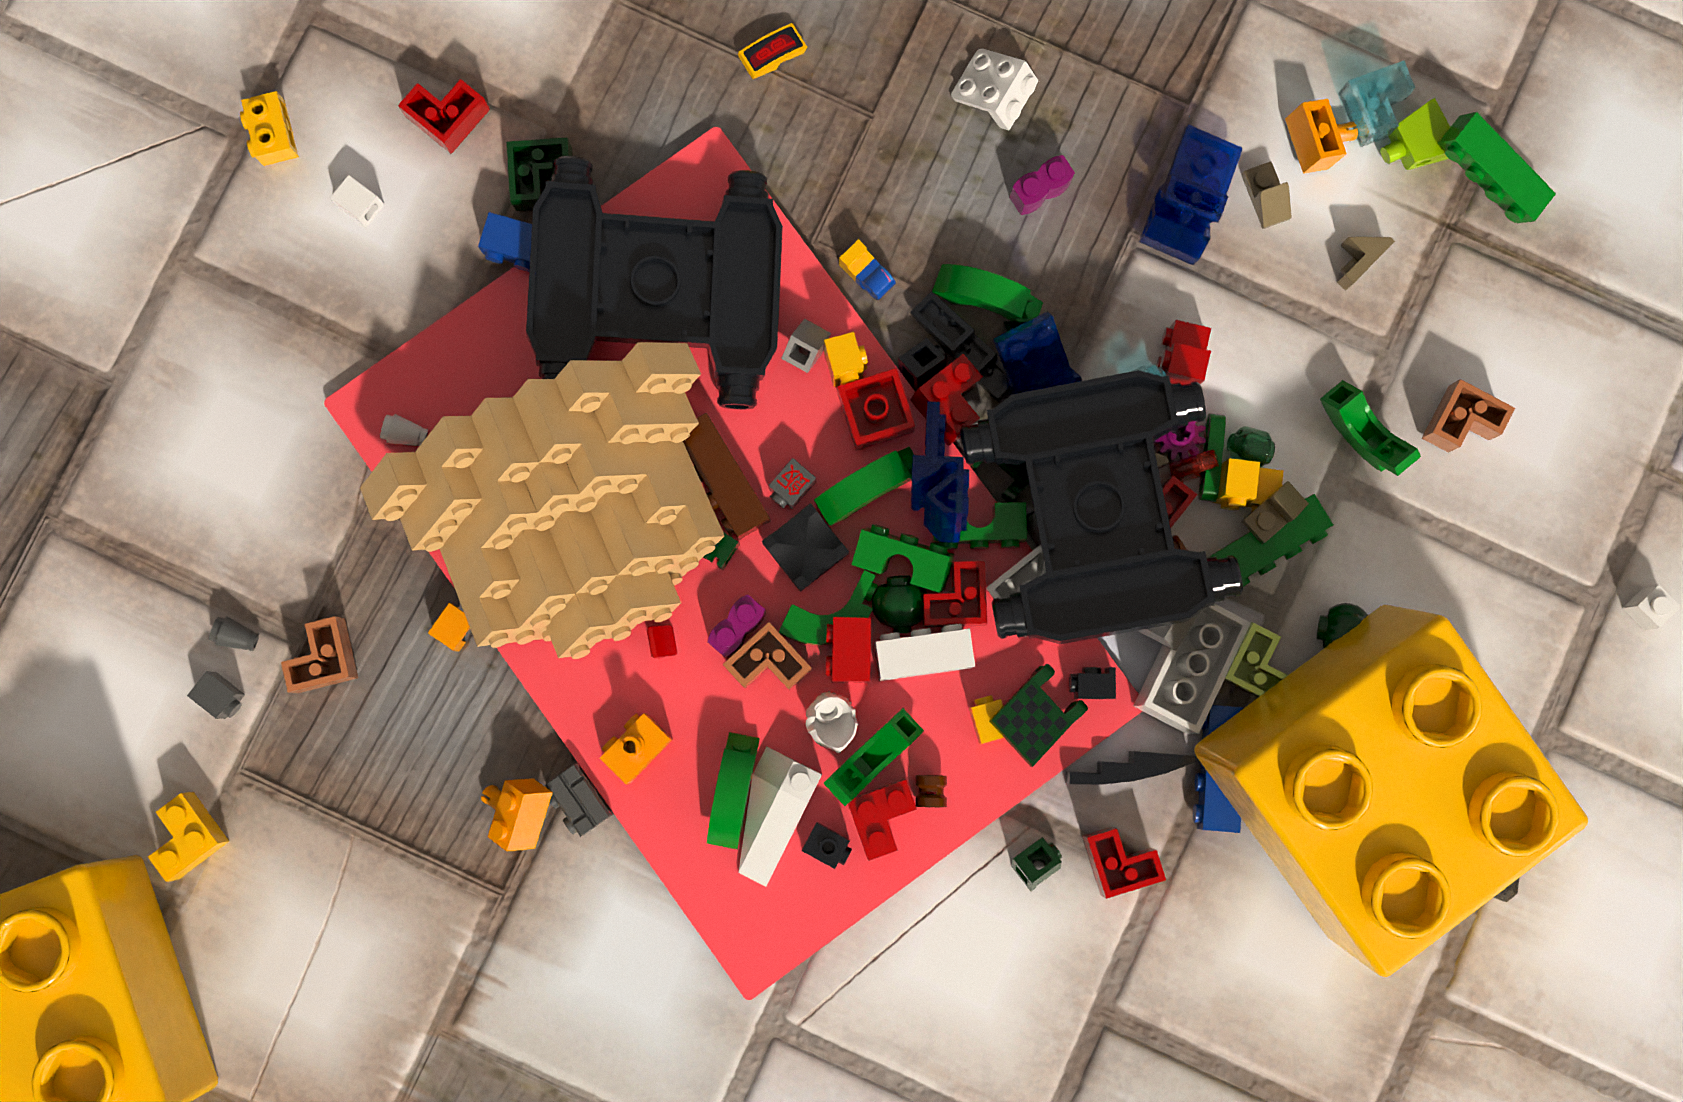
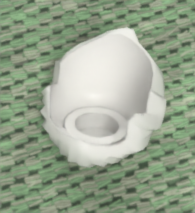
M824 692L817 696L806 710L807 720L805 724L808 733H810L817 744L829 748L836 753H840L855 737L857 726L859 725L856 719V710L851 706L852 702H849L848 698L837 695L834 692Z

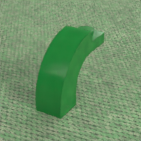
M956 264L941 265L932 290L933 293L952 304L984 308L1010 321L1034 322L1035 325L1043 305L1042 301L1030 294V289L1015 281L985 270Z
M1342 380L1320 398L1328 417L1339 433L1364 460L1380 472L1387 469L1399 476L1421 457L1418 448L1391 433L1376 418L1366 401L1363 391Z
M907 447L898 452L893 451L859 469L826 490L814 501L828 525L831 526L852 516L885 493L924 474V471L910 447Z
M864 570L849 602L841 610L833 614L816 615L792 604L779 633L803 644H832L826 643L827 624H833V617L869 618L873 608L862 603L864 599L871 600L878 586L873 583L875 575Z
M902 708L824 782V785L846 806L888 764L909 747L924 730Z
M729 732L713 799L707 844L732 849L738 848L760 738Z

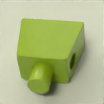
M1435 98L1403 119L1388 133L1391 143L1380 149L1385 163L1390 164L1400 159L1404 168L1411 170L1449 159L1445 155V150L1438 142L1449 130L1450 125Z

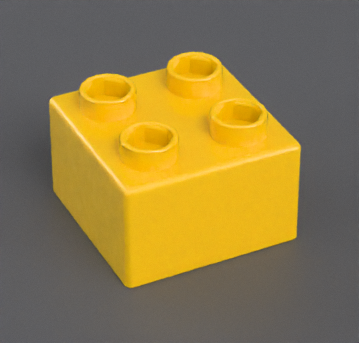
M1392 605L1380 606L1365 617L1354 629L1333 641L1198 742L1194 749L1199 761L1325 935L1382 977L1392 975L1574 837L1588 824V818L1451 622L1443 615Z
M132 855L75 865L0 894V1102H191L217 1086V1073L145 863L140 856Z

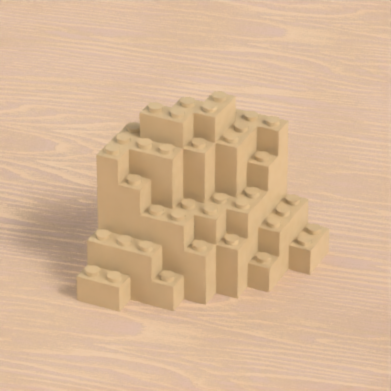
M638 342L622 361L570 360L555 379H527L513 397L485 398L471 416H443L415 452L386 453L362 484L360 489L372 520L386 519L387 521H394L400 518L412 550L432 552L440 549L477 647L491 645V647L497 648L513 642L522 645L533 640L543 639L544 641H552L558 658L572 657V659H579L588 655L590 649L603 639L613 638L614 641H619L630 636L631 630L637 624L648 620L662 622L672 616V612L681 604L674 586L682 581V577L688 571L696 568L699 565V561L706 554L714 551L715 545L725 536L683 443L689 437V433L699 424L685 394L701 375L688 344Z

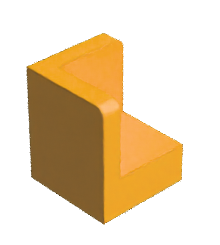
M449 602L428 634L451 650L459 652L466 643L463 638L470 629L464 612L458 606Z

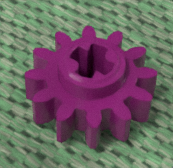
M1197 421L1188 422V426L1178 427L1181 430V435L1185 436L1180 441L1176 440L1177 435L1175 433L1169 432L1153 441V444H1161L1162 447L1158 450V454L1161 455L1166 451L1169 452L1168 459L1170 462L1176 458L1177 454H1179L1181 461L1185 462L1188 460V452L1193 456L1199 453V449L1195 444L1203 445L1206 442L1205 438L1199 437V434L1206 429V426H1197L1195 424Z

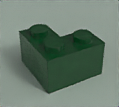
M567 137L506 142L510 202L516 211L533 210L534 205L545 189L544 180H550V176L553 175L552 162L561 156H573L572 147Z

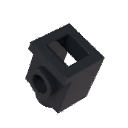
M926 338L898 358L899 370L911 387L917 391L918 388L946 367L947 356L939 345L934 346Z
M1084 667L1082 668V673L1070 674L1069 692H1074V699H1116V667L1105 668V674H1101V668Z

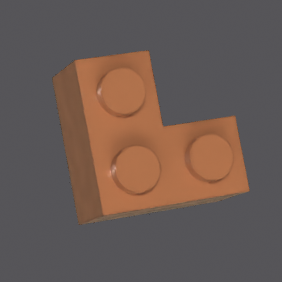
M1460 379L1448 386L1422 439L1448 453L1461 447L1469 430L1487 440H1492L1503 434L1515 407Z
M336 616L306 623L305 628L311 654L281 662L288 693H302L358 678L345 618Z
M770 622L723 664L745 689L767 668L789 690L812 670L810 665Z

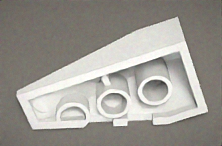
M766 747L752 775L738 873L765 887L767 886L822 776L821 773Z

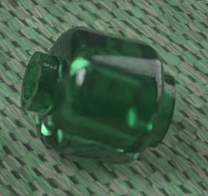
M1248 426L1239 428L1235 434L1232 433L1228 438L1226 446L1227 451H1230V458L1260 462V468L1265 464H1269L1275 453V443L1272 441L1270 434Z

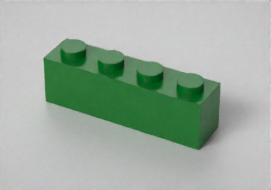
M1478 112L1460 115L1438 142L1445 150V155L1453 162L1458 163L1465 170L1467 178L1477 183L1485 191L1486 197L1492 202L1497 203L1505 211V216L1514 223L1536 221L1556 195L1546 182Z
M1312 494L1305 498L1309 504L1304 510L1264 544H1261L1251 532H1248L1209 557L1216 556L1217 559L1227 558L1229 555L1236 557L1244 587L1251 582L1248 577L1258 571L1261 576L1277 567L1274 563L1275 560L1282 556L1288 560L1303 551L1300 547L1303 543L1310 540L1314 544L1328 536L1326 530L1334 524L1316 495Z

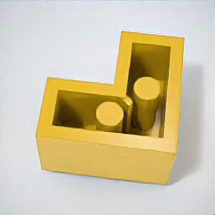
M1229 458L1222 463L1219 493L1216 502L1213 503L1221 504V509L1237 511L1240 507H1249L1252 512L1282 486L1284 470L1260 468V462Z
M194 792L180 793L155 812L173 838L149 855L148 858L165 882L179 880L226 845L229 840Z

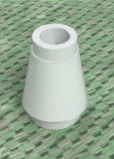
M394 414V416L386 415L381 428L380 438L387 440V443L420 446L427 437L428 429L397 414Z

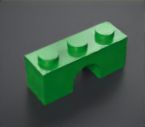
M1026 502L995 503L992 507V522L982 528L974 527L967 522L964 515V503L933 504L931 508L932 542L949 547L948 550L958 549V544H970L971 549L989 548V543H1001V548H1019L1020 543H1024L1027 540Z
M872 524L871 528L861 529L851 565L882 574L887 571L890 559L894 555L900 554L907 557L912 563L913 575L910 584L939 593L945 590L955 554L948 552L949 547L931 542L930 546L918 543V537L901 533L900 537L889 534V528Z

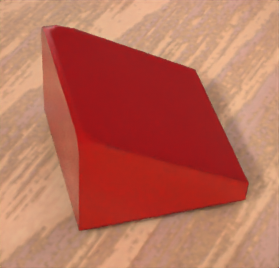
M651 626L646 629L651 657L660 659L677 655L672 626Z

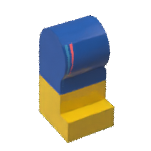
M859 239L839 257V266L876 300H879L896 284L892 275L867 251V247Z

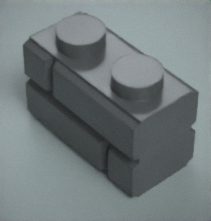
M578 763L545 785L546 788L553 792L550 804L555 809L558 807L562 809L566 815L563 822L573 835L577 832L580 837L584 836L614 814Z

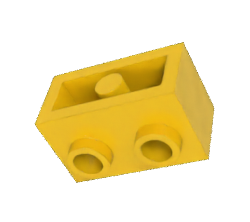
M277 91L241 100L244 111L240 112V118L244 128L249 131L250 139L247 140V147L252 158L255 157L263 166L299 157L286 103Z
M851 332L825 339L824 354L833 387L863 379V372L867 369L868 359L864 345L858 346L855 333Z

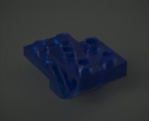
M1188 124L1182 133L1167 178L1156 192L1139 242L1194 265L1202 256L1211 239L1210 223H1218L1222 217L1229 197L1227 192L1243 148Z
M1048 311L993 339L1010 384L1007 386L1010 395L1082 381L1081 376L1069 365L1053 315Z
M927 401L925 455H913L910 508L913 511L924 508L923 525L940 542L959 543L960 532L967 531L969 469H963L964 457L944 456L946 414H940V402Z

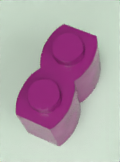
M1063 155L1052 157L1043 163L1038 171L1030 172L1020 177L1014 184L1009 198L1020 215L1030 214L1040 208L1045 199H1052L1064 193L1069 187L1075 172Z
M749 595L741 597L730 609L728 619L721 621L713 628L707 643L725 658L731 657L742 647L746 635L760 626L766 614L765 608Z

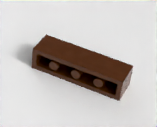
M705 413L697 418L699 424L689 433V437L683 443L700 481H704L710 491L706 495L714 510L720 507L726 517L721 522L729 536L736 534L740 540L771 522L770 517L708 414Z

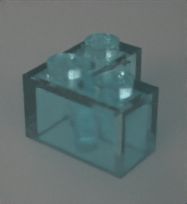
M1405 61L1351 79L1340 90L1339 96L1348 118L1357 125L1353 129L1358 128L1357 140L1360 147L1388 138L1399 126L1391 105L1404 101L1415 89Z

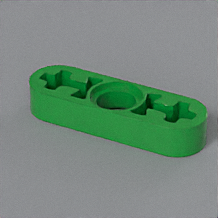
M1209 413L1204 431L1206 442L1203 444L1202 451L1204 466L1201 465L1199 500L1216 502L1220 486L1226 417L1225 415Z

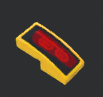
M790 23L751 43L739 51L737 55L751 78L755 79L777 70L780 63L804 54L807 46L793 23Z

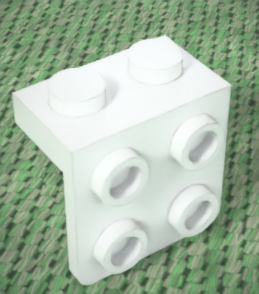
M978 49L953 89L951 97L956 102L988 111L1000 128L1009 131L1015 120L1020 116L1021 110L1029 96L1034 92L1038 79L1025 60L986 49Z

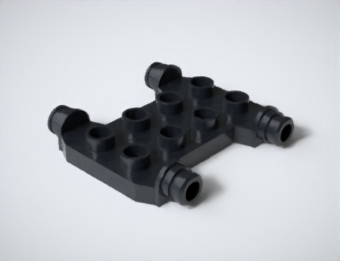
M576 156L556 158L552 162L553 175L550 176V181H546L545 189L533 207L526 334L536 356L539 376L542 379H555L570 360L587 361L596 341L634 344L638 342L687 343L689 347L708 349L714 369V378L717 379L716 388L719 389V397L717 398L719 406L737 410L753 409L757 405L756 391L759 390L760 381L765 376V369L777 350L783 226L774 209L773 199H769L768 193L765 191L767 177L760 172L750 170L732 172L728 176L729 189L726 190V194L723 197L722 206L715 222L602 213L596 193V185H593V179L591 178L593 170L591 162Z
M1137 370L1011 395L994 409L987 410L988 419L979 420L978 424L962 425L960 428L967 464L974 465L976 462L985 461V464L996 462L997 465L1006 463L1026 466L1046 573L1026 584L1019 585L1020 592L1012 593L1007 598L993 599L992 608L999 638L1004 639L1012 635H1017L1018 638L1029 636V639L1039 638L1056 644H1065L1187 622L1206 607L1214 606L1215 602L1224 601L1225 597L1228 596L1237 597L1242 594V576L1236 557L1229 555L1227 558L1217 559L1216 556L1207 558L1205 551L1194 552L1174 548L1153 441L1169 432L1177 431L1178 427L1188 426V422L1204 421L1206 418L1205 400L1202 387L1197 381L1181 385L1180 382L1171 384L1169 375L1162 377Z

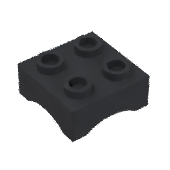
M811 503L762 541V544L800 592L849 554L847 548L837 538Z

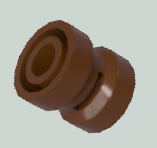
M916 775V785L919 788V794L916 796V807H947V797L944 795V787L947 786V776ZM927 791L936 792V794H927Z

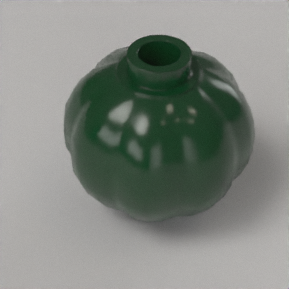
M910 575L886 577L887 584L879 585L873 595V613L880 623L892 627L893 633L912 632L911 626L923 620V594H927V591L923 587L910 584Z
M1337 604L1329 608L1327 616L1320 615L1316 639L1323 640L1324 649L1333 641L1358 626L1368 614L1364 609L1355 604Z

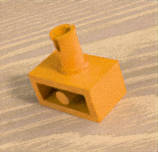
M1328 99L1303 102L1285 118L1303 174L1331 168L1347 154L1343 142L1354 141L1358 136V128L1349 130V128L1357 126L1354 122L1336 124Z
M637 713L633 715L623 726L627 731L619 739L613 736L601 748L605 753L600 759L626 785L630 784L673 740L647 713H643L641 716Z
M534 778L505 780L502 791L495 785L486 787L482 793L487 797L481 796V800L496 810L488 838L505 851L535 849L553 792Z

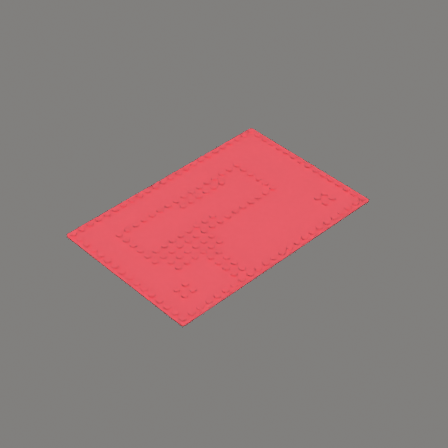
M713 127L601 205L602 213L715 222L722 206L723 197L726 194V190L729 189L728 176L734 171L752 170L721 128ZM774 200V209L783 226L777 350L765 369V376L760 381L759 390L756 391L757 405L753 409L746 410L727 409L719 406L717 403V398L719 397V389L716 388L717 379L714 378V369L707 348L689 347L701 375L695 380L692 387L685 392L696 418L705 413L708 414L770 517L771 522L740 540L736 534L730 536L738 541L740 546L724 570L718 568L716 564L719 560L716 558L713 562H710L703 557L696 568L688 571L682 577V581L674 586L681 604L672 612V616L665 621L655 622L654 620H648L637 624L631 630L630 636L619 641H614L613 638L603 639L590 649L588 655L579 659H572V657L558 658L552 641H544L543 639L533 640L522 645L513 642L497 647L502 657L746 1000H752L1142 712V710L1133 706L1139 695L1098 638L1065 644H1056L1039 638L1029 639V636L1018 638L1017 635L1001 639L997 635L992 608L993 597L987 590V624L985 626H962V630L970 629L975 660V667L971 669L879 681L874 644L876 641H880L881 635L893 633V628L880 623L873 611L869 616L871 618L869 683L832 682V676H826V656H832L833 643L808 645L796 642L783 636L785 640L812 668L790 690L769 668L745 689L723 666L730 657L725 658L707 643L708 637L718 623L728 619L730 609L741 597L749 595L766 610L764 620L756 630L746 635L744 645L768 622L779 632L792 604L816 615H829L841 610L849 602L863 571L866 570L851 565L861 529L871 528L872 524L889 528V534L898 537L901 536V533L913 535L919 538L918 543L930 546L932 542L931 508L933 504L964 503V515L967 522L974 527L982 528L992 522V507L997 503L971 466L966 463L965 458L954 443L948 446L910 401L915 394L914 389ZM516 267L511 268L325 399V407L371 472L386 453L415 452L419 447L387 443V440L381 439V428L386 415L394 416V414H397L428 429V436L443 416H471L485 398L513 397L527 379H542L539 376V366L536 365V356L526 334L529 272ZM804 319L830 332L829 338L854 332L858 346L864 345L868 359L867 369L863 372V378L897 368L916 426L913 433L857 451L855 450L837 394V386L833 387L824 350L808 373L781 359L791 335ZM596 341L587 361H622L636 344ZM910 447L924 474L878 497L852 516L829 526L847 548L849 554L800 592L762 544V541L791 520L810 503L828 525L814 499L844 478L893 451L898 452ZM792 458L816 477V483L793 509L788 505L784 508L780 507L770 498L772 492L769 490V484ZM701 482L705 492H710L705 482ZM719 507L714 510L723 532L729 535L721 522L726 517ZM1026 541L1020 543L1019 548H1001V543H989V548L971 549L970 544H958V549L948 550L949 553L955 554L953 562L985 561L986 588L1033 551ZM440 549L429 552L454 587ZM896 554L890 559L886 572L878 574L869 570L866 571L875 575L873 583L879 586L887 584L886 577L910 575L912 578L913 566L907 557ZM952 567L945 590L940 593H952ZM925 588L927 594L939 593ZM872 598L870 601L864 599L862 604L872 608ZM923 620L911 626L912 631L930 628L931 634L941 633V628H943L923 627ZM651 626H672L677 655L654 659L651 657L646 629ZM911 632L899 633L900 638L911 637ZM1049 664L1054 669L1055 674L1041 686L1042 690L1063 713L1072 702L1082 700L1087 705L1088 710L1066 730L1033 767H1030L1005 738L979 744L969 708L976 706L974 700L992 695L994 701L1001 699L1004 706L1039 666ZM1084 667L1101 668V674H1105V668L1116 667V699H1074V692H1069V675L1082 673V668ZM828 691L849 699V702H852L851 706L856 710V719L859 724L855 737L840 753L817 744L810 733H808L805 724L807 708H809L817 696ZM904 708L924 732L888 764L858 795L906 779L916 805V796L919 794V788L916 785V775L947 776V786L944 787V795L947 797V807H916L917 810L887 820L898 851L868 861L848 804L844 806L824 785V782L881 727ZM637 713L641 716L643 713H647L673 740L630 784L626 785L600 759L605 753L601 748L613 736L619 739L627 731L623 726L633 715ZM729 732L760 738L753 773L766 747H769L822 774L766 887L738 873L751 782L738 848L732 849L707 844L713 799ZM927 791V794H936V792ZM816 822L850 839L848 847L852 848V851L844 865L838 863L834 869L802 852V848Z

